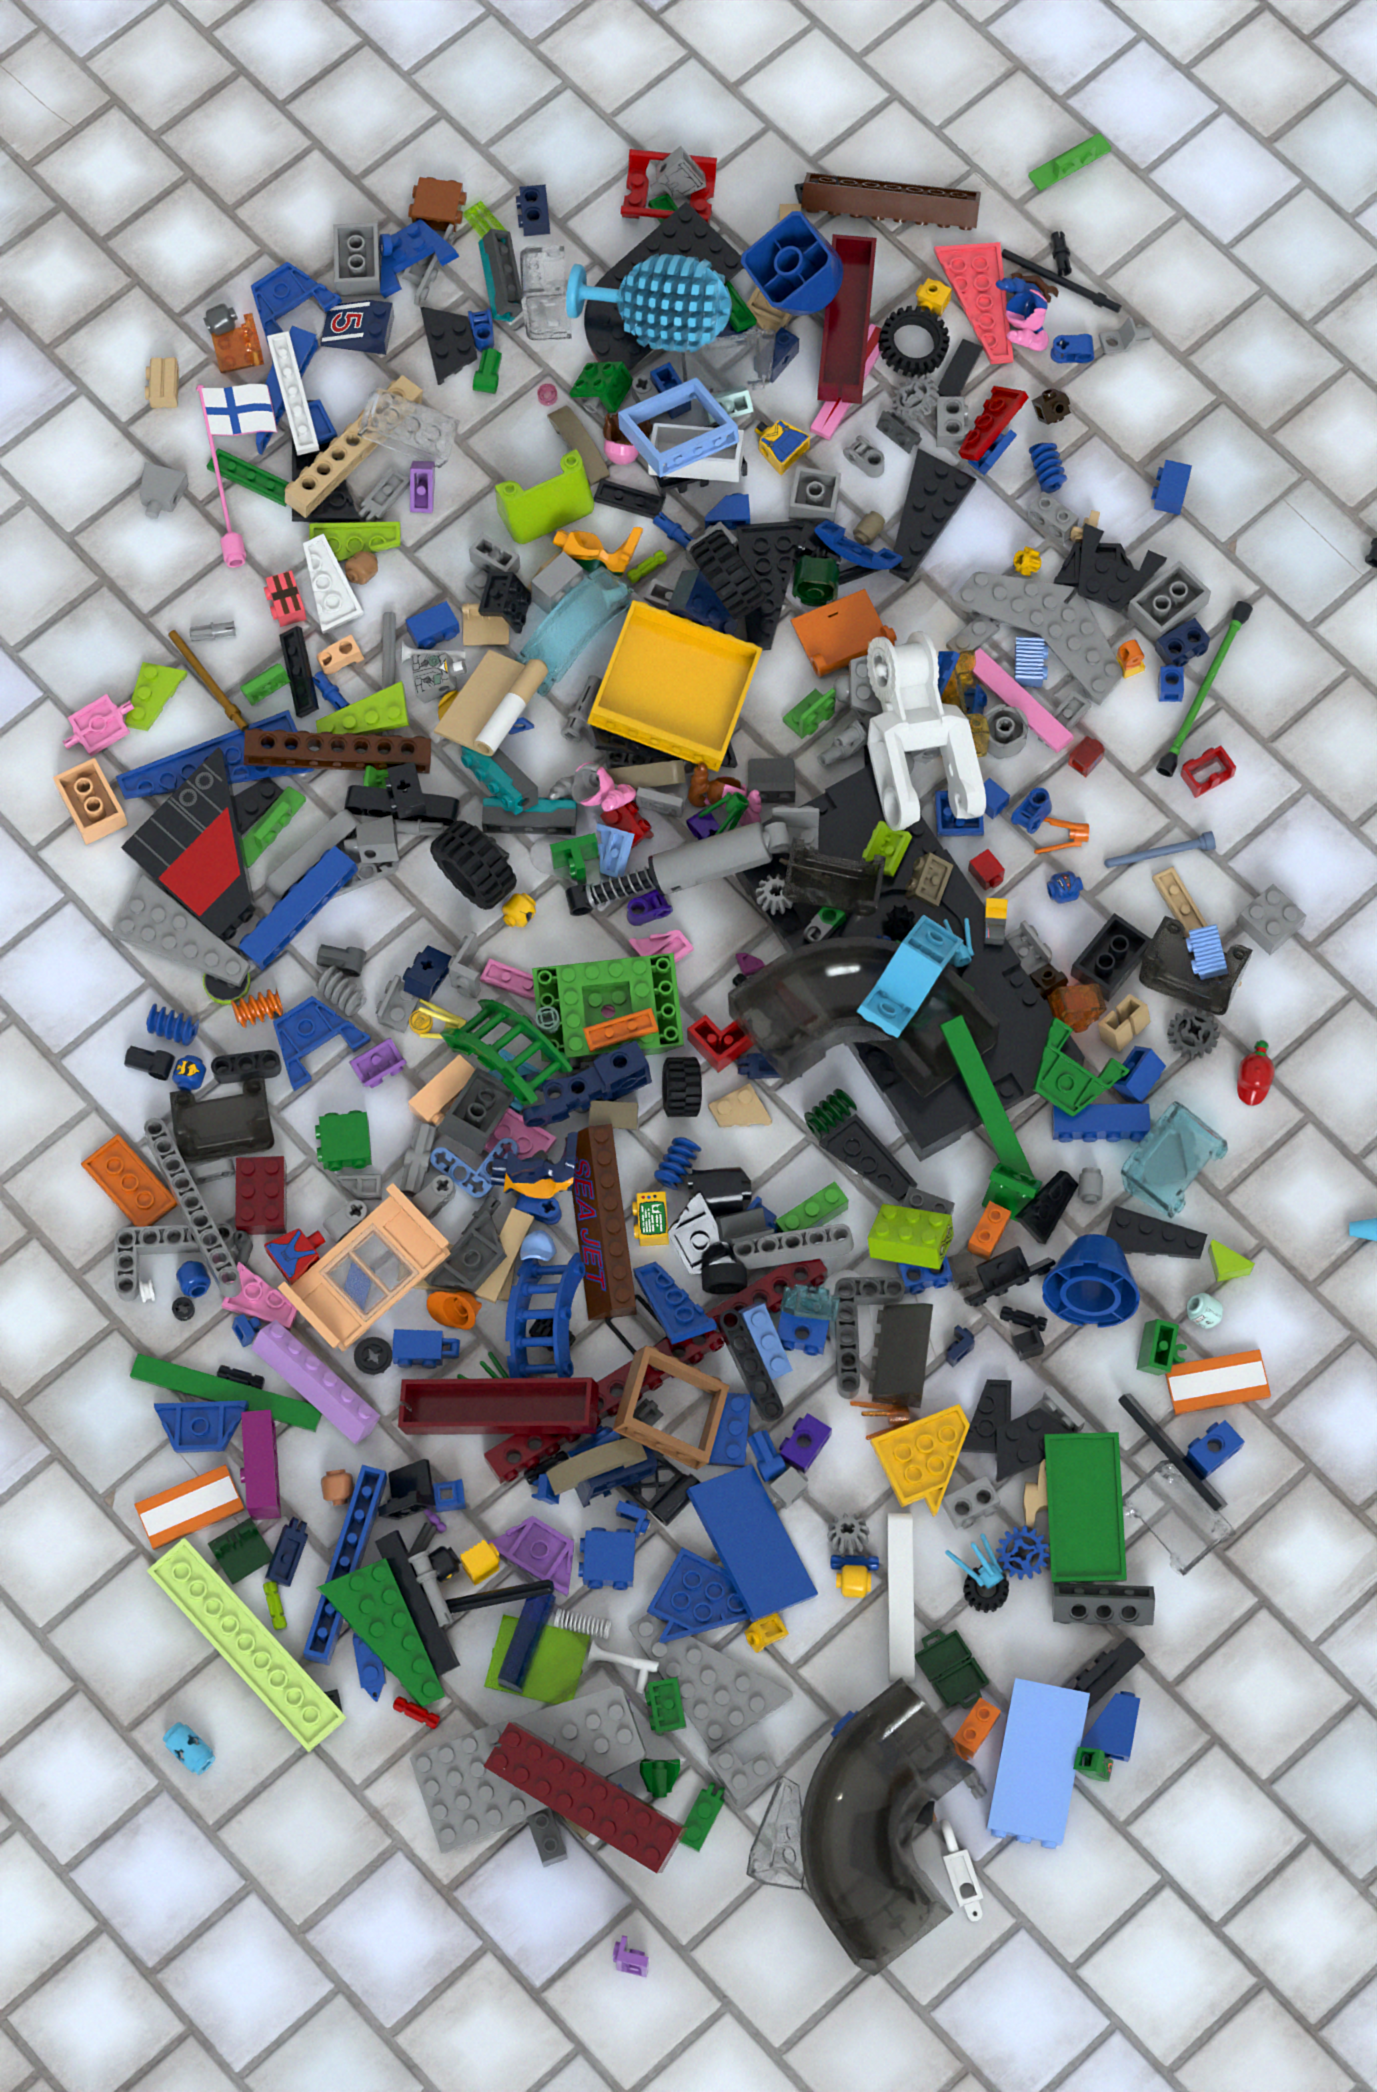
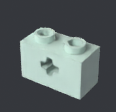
M745 387L712 395L731 418L754 412L749 391ZM704 408L706 420L710 424L715 423L716 421Z

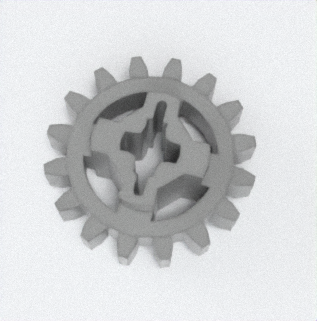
M924 374L920 378L918 375H915L913 380H910L909 377L906 378L907 383H900V390L894 391L897 396L891 399L894 403L892 408L900 418H904L906 421L910 418L916 421L919 415L924 418V413L926 411L931 413L930 407L937 405L934 399L939 398L937 393L939 388L930 377L927 378Z

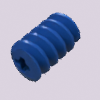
M1038 443L1029 448L1031 460L1034 462L1033 467L1036 470V476L1041 485L1040 489L1046 493L1059 490L1062 484L1067 481V476L1063 474L1065 469L1060 467L1062 460L1058 459L1060 454L1058 451H1055L1057 450L1055 443Z
M154 1003L147 1017V1031L151 1034L156 1032L159 1037L165 1035L167 1040L173 1038L176 1043L182 1041L184 1046H189L197 1035L199 1019L195 1024H192V1016H189L184 1021L183 1013H180L175 1018V1010L172 1009L167 1015L166 1007L164 1006L158 1012L157 1004Z
M684 1137L672 1140L673 1146L668 1147V1154L663 1156L664 1162L659 1163V1170L654 1172V1177L660 1184L677 1191L678 1188L675 1183H684L679 1176H688V1172L684 1167H693L688 1160L697 1159L693 1151L701 1152L702 1150L696 1143Z

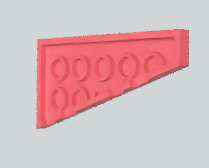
M1000 242L935 246L934 253L981 346H983L990 364L1013 363L1012 342L1006 337L1010 331V324L1006 318V291L1000 290L996 286V282L998 280L1002 281L1004 278Z

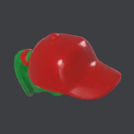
M1264 1040L1255 1043L1254 1049L1256 1051L1247 1055L1240 1062L1238 1068V1096L1242 1102L1251 1106L1257 1105L1265 1099L1275 1074V1067L1266 1054L1269 1045Z

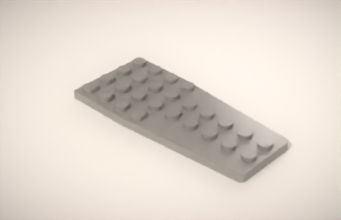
M620 1686L607 1688L478 1729L410 1757L441 1853L446 1854L526 1820L528 1816L548 1808L545 1804L483 1767L494 1747H501L502 1744L498 1743V1740L509 1722L518 1723L606 1778L645 1759L647 1752L625 1690Z

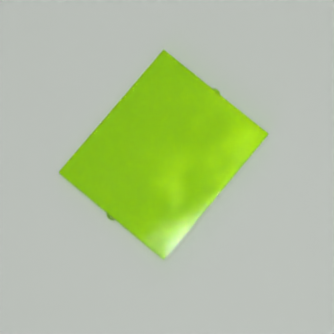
M503 1614L495 1647L492 1649L493 1654L484 1687L554 1705L573 1700L580 1675L583 1673L582 1666L590 1636Z

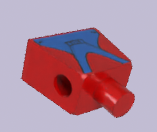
M298 1228L264 1244V1247L288 1283L292 1285L320 1260L319 1254L315 1249L326 1241L318 1230L306 1238Z

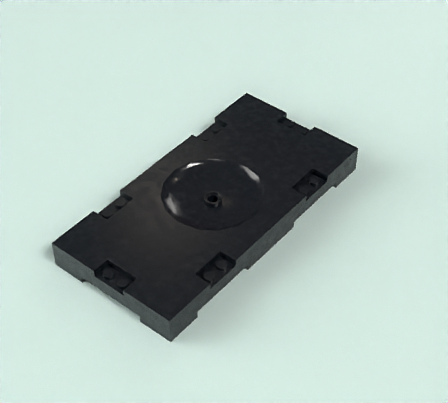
M870 764L826 788L824 794L802 805L819 808L818 853H772L771 862L735 873V876L748 896L751 895L796 965L798 974L844 1045L849 1047L894 1117L895 1124L921 1162L960 1140L962 1135L982 1124L939 1028V1024L958 1015L963 1016L1001 1104L1006 1111L1036 1094L1032 1088L1050 1023L1053 1017L1058 1019L1059 1017L1047 1000L1044 1001L1022 968L1021 960L1005 936L1004 945L984 944L985 906L948 850L943 849L921 816V810L920 820L902 830L909 832L912 838L894 876L870 872L861 860L863 851L867 848L872 832L877 827L878 822L884 821L886 823L873 767ZM772 818L762 823L763 827L771 824ZM928 853H932L953 865L940 904L936 908L916 898L910 900L904 898L907 892L905 887L914 873L913 865L916 859ZM780 858L812 872H817L822 877L830 878V885L825 887L820 882L812 881L811 878L779 862ZM779 874L781 880L788 877L789 884H794L795 891L793 893L796 894V899L792 901L791 909L785 907L783 914L776 910V913L772 915L770 908L767 911H763V904L757 903L759 896L756 895V889L760 888L759 882L761 880L767 882L768 875L776 879V876ZM830 900L845 912L846 921L836 928L822 946L817 948L806 940L802 934L811 923V920ZM894 905L897 907L906 905L908 912L913 911L915 918L912 921L915 925L922 915L927 916L944 928L943 920L947 919L953 934L961 938L964 945H966L964 919L968 918L971 944L974 955L971 956V962L962 967H955L954 964L950 965L948 962L932 989L944 995L956 977L975 988L974 993L916 1034L904 1028L898 1038L885 1033L881 1027L865 1020L857 1012L860 1005L876 985V980L874 984L867 981L871 964L869 958L874 951L876 936L881 935L882 940L884 935L891 938L887 953L889 964L895 942L897 940L903 942L908 935L900 932L895 935L893 928L888 929L886 922L889 919L886 913H891ZM1069 1035L1060 1051L1083 1067L1085 1057Z

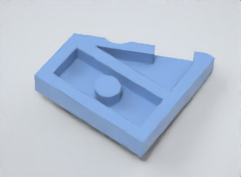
M597 823L596 829L601 832V843L598 844L600 873L618 878V875L623 877L635 834Z

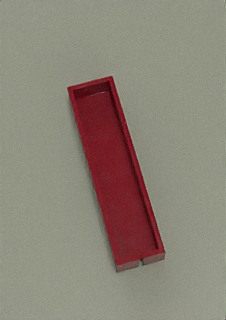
M832 235V247L842 259L844 275L837 295L825 308L817 400L837 402L838 398H842V402L862 404L877 238Z
M592 1377L402 1379L400 1401L404 1405L399 1406L398 1427L406 1435L596 1434L599 1385Z
M509 1722L498 1740V1743L502 1744L501 1747H494L483 1767L653 1872H663L688 1829L686 1826L518 1723Z

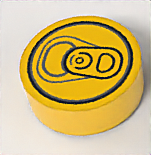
M416 1010L409 1017V1025L416 1034L428 1033L433 1027L432 1016Z

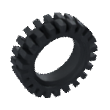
M907 306L904 311L903 307L897 310V313L892 312L890 317H887L880 332L878 348L879 352L883 351L881 354L882 359H888L886 365L890 367L893 364L895 366L893 371L896 373L901 369L903 370V376H907L908 372H911V377L918 373L921 376L923 374L926 376L927 371L931 374L943 362L949 348L950 336H947L949 331L947 327L943 328L945 324L943 319L937 321L938 314L929 315L930 309L926 308L925 312H921V306H916L915 310H912V306ZM906 325L920 326L930 333L934 342V349L930 354L921 358L908 357L898 350L895 345L894 334L898 329Z

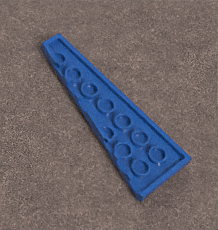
M289 710L250 724L247 729L259 728L263 731L281 729L286 732H298ZM240 729L120 774L116 776L125 800L173 793L218 747L227 758L231 784L261 780L266 777L275 778L314 771V768L244 765L245 731L242 732ZM267 744L263 747L269 749L273 746ZM287 746V747H286L287 749H290V750L296 749V747H294V746Z

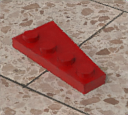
M993 386L991 390L992 396L990 399H986L982 415L977 416L974 421L976 425L974 430L969 431L958 451L962 459L978 461L983 457L987 449L1028 400L1029 396L1026 391Z

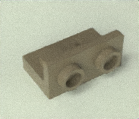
M932 853L918 857L913 865L914 873L906 884L905 889L907 892L904 898L908 900L916 898L933 908L938 907L953 865Z

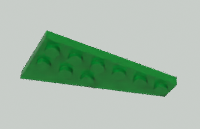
M386 1558L316 1588L332 1604L331 1606L343 1616L351 1629L373 1654L378 1656L387 1670L391 1671L400 1681L401 1686L419 1706L423 1707L445 1697Z

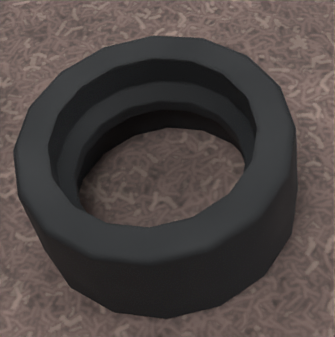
M718 1263L706 1266L701 1270L702 1290L707 1293L733 1294L747 1288V1268L743 1265Z

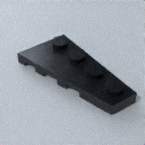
M1115 1206L1105 1236L1119 1243L1124 1254L1142 1253L1149 1256L1168 1255L1169 1257L1200 1259L1208 1234Z

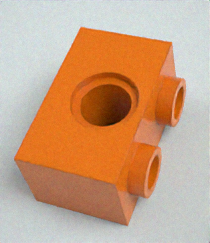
M989 1201L969 1240L967 1251L980 1258L989 1260L1010 1221L1012 1211Z
M980 1697L954 1736L951 1745L973 1759L999 1719L1001 1710Z

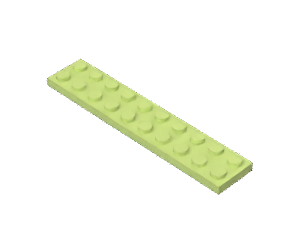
M185 1538L147 1570L148 1574L308 1752L314 1749L347 1719Z

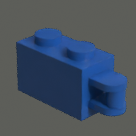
M394 1329L392 1359L394 1364H398V1367L410 1368L412 1365H422L423 1368L434 1369L437 1366L443 1365V1359L459 1358L460 1340L444 1338L443 1331ZM450 1346V1351H443V1347Z

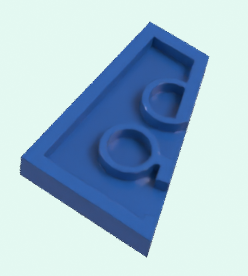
M728 1392L709 1463L706 1465L738 1468L745 1466L751 1404L749 1394Z

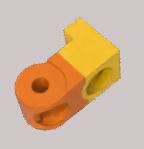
M1135 639L1123 643L1118 648L1116 659L1122 668L1124 679L1145 671V665L1142 661L1145 656Z

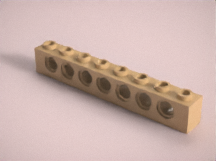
M403 375L397 381L393 380L387 387V390L382 395L379 394L368 409L365 408L361 411L354 423H349L339 438L336 437L331 441L329 448L324 453L320 452L316 456L314 463L310 467L306 466L301 471L299 478L295 482L291 481L286 486L285 503L306 518L422 403L423 390Z

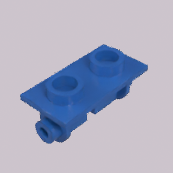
M976 684V689L967 688V691L964 692L962 703L963 709H969V711L962 712L969 720L971 730L977 736L980 734V728L984 719L983 710L987 705V695L979 684Z

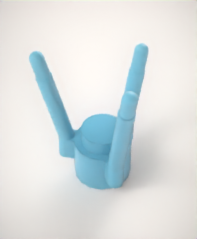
M968 918L964 919L966 945L962 943L949 961L950 965L954 964L955 967L967 965L972 960L971 956L974 955ZM944 919L945 928L953 933L948 920Z
M983 1533L980 1537L991 1563L986 1561L974 1542L971 1543V1547L983 1565L978 1570L981 1574L980 1576L949 1550L945 1551V1554L974 1578L980 1587L985 1585L989 1589L1004 1578L1001 1574L1003 1571L999 1567L989 1542Z

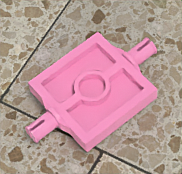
M105 694L67 717L73 726L74 735L63 741L65 747L69 749L75 744L80 743L92 757L130 734L123 715L135 709L131 701L129 700L120 707H117L113 704L110 697Z

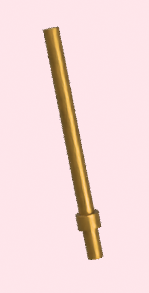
M172 630L168 636L223 706L227 717L234 721L242 732L247 730L249 725L241 716L239 708L230 702L176 630Z

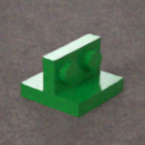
M592 833L550 844L553 868L557 869L568 866L571 879L576 878L577 885L586 884L584 861L599 858L596 834Z

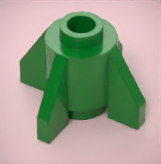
M645 1758L641 1760L640 1775L647 1788V1792L652 1793V1797H667V1793L672 1792V1787L679 1775L680 1759L653 1760Z

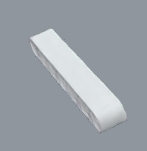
M887 1513L889 1682H914L912 1513Z

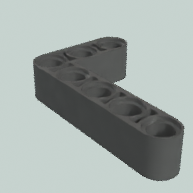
M845 1277L839 1279L835 1284L834 1319L837 1390L844 1399L856 1397L860 1388L857 1305L898 1304L903 1299L905 1284L899 1277ZM894 1286L900 1290V1293L893 1295L887 1289ZM846 1287L850 1289L851 1294L847 1296L842 1295L839 1289ZM866 1287H872L876 1291V1293L873 1295H867L864 1293L863 1289ZM849 1311L852 1317L844 1319L840 1316V1312ZM849 1334L853 1337V1341L844 1342L841 1336ZM848 1357L854 1361V1364L852 1366H845L841 1360ZM845 1381H851L854 1383L855 1388L847 1390L842 1384Z

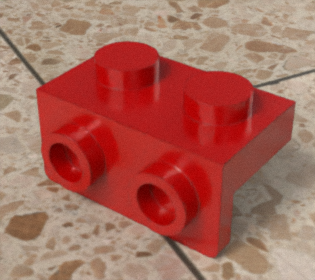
M634 801L617 809L604 811L600 815L607 826L635 834L631 850L643 839L654 837L650 830L652 828L650 823L641 817L638 812L639 807Z

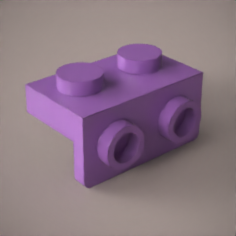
M387 1038L349 1061L362 1086H370L371 1088L383 1082L382 1078L389 1073L391 1076H394L403 1070L402 1066L407 1063L400 1055L391 1038Z

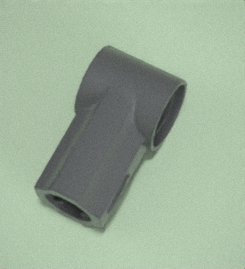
M321 944L316 963L319 966L328 968L335 965L337 970L342 971L345 975L359 977L367 953L356 947L342 949Z

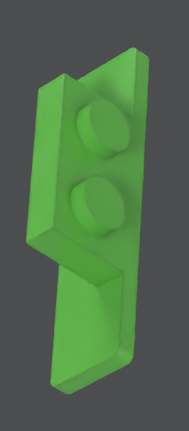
M1098 133L1029 172L1028 177L1036 188L1042 191L1111 151V146L1101 133Z
M288 786L244 837L243 845L248 868L275 841L277 835L290 823L292 817L306 802V797L292 787Z

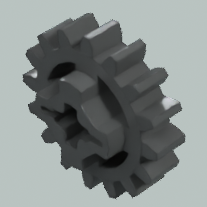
M1194 1008L1192 1013L1184 1009L1183 1016L1176 1013L1175 1020L1170 1021L1169 1026L1171 1028H1168L1167 1035L1171 1037L1168 1043H1175L1173 1051L1176 1052L1180 1049L1182 1051L1181 1057H1184L1187 1053L1190 1054V1059L1193 1060L1194 1055L1198 1054L1201 1059L1203 1058L1204 1051L1207 1054H1211V1047L1216 1048L1218 1043L1216 1039L1220 1035V1032L1216 1030L1219 1025L1218 1023L1212 1024L1214 1017L1211 1015L1207 1018L1205 1010L1199 1014L1197 1013V1008ZM1184 1023V1029L1178 1032L1179 1026ZM1209 1035V1039L1203 1044V1038Z

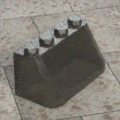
M933 1304L884 1305L883 1310H878L877 1324L881 1325L880 1333H875L874 1347L878 1348V1355L872 1356L871 1371H876L875 1380L870 1379L868 1394H873L872 1402L921 1408Z

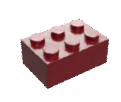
M284 1156L236 1158V1230H244L248 1235L287 1234V1165Z

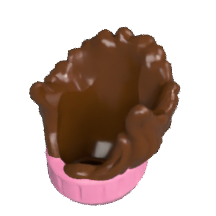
M607 413L604 418L605 424L602 432L605 438L604 453L615 464H630L640 453L619 429L618 413L612 415L611 418L610 413ZM648 419L637 424V426L649 439L653 431V425L650 424Z

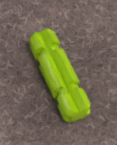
M662 550L653 553V557L649 556L636 565V569L632 568L626 573L627 578L631 583H636L640 580L641 576L644 577L656 569L658 564L661 565L666 562V554Z
M276 1582L264 1583L263 1589L265 1595H267L266 1601L270 1616L273 1618V1627L275 1630L284 1629L287 1627L285 1616H283L284 1611L280 1596L277 1594Z

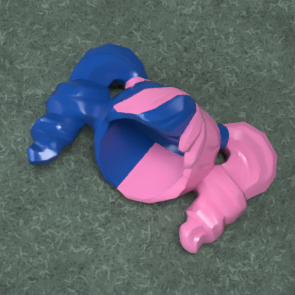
M1017 277L1014 279L1003 278L1002 281L998 280L996 282L998 289L1014 294L1006 305V318L1015 328L1020 329L1009 331L1006 336L1007 339L1012 343L1028 347L1037 352L1047 349L1049 337L1042 325L1044 324L1048 304L1039 287Z

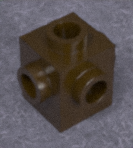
M1056 389L1045 390L1041 396L1031 400L1038 420L1047 425L1060 422L1064 419V416L1071 413L1068 406L1070 405L1068 396Z
M1050 963L1030 975L1032 983L1044 1001L1047 1000L1050 1005L1069 994L1067 987L1069 981L1062 971L1058 972Z

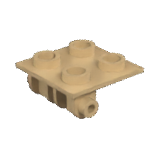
M480 603L462 605L463 646L509 645V624L503 617L481 616L478 612Z

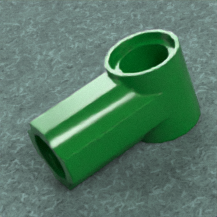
M488 348L483 350L479 369L475 372L473 379V391L496 394L499 381L498 372L502 360V353L496 349Z

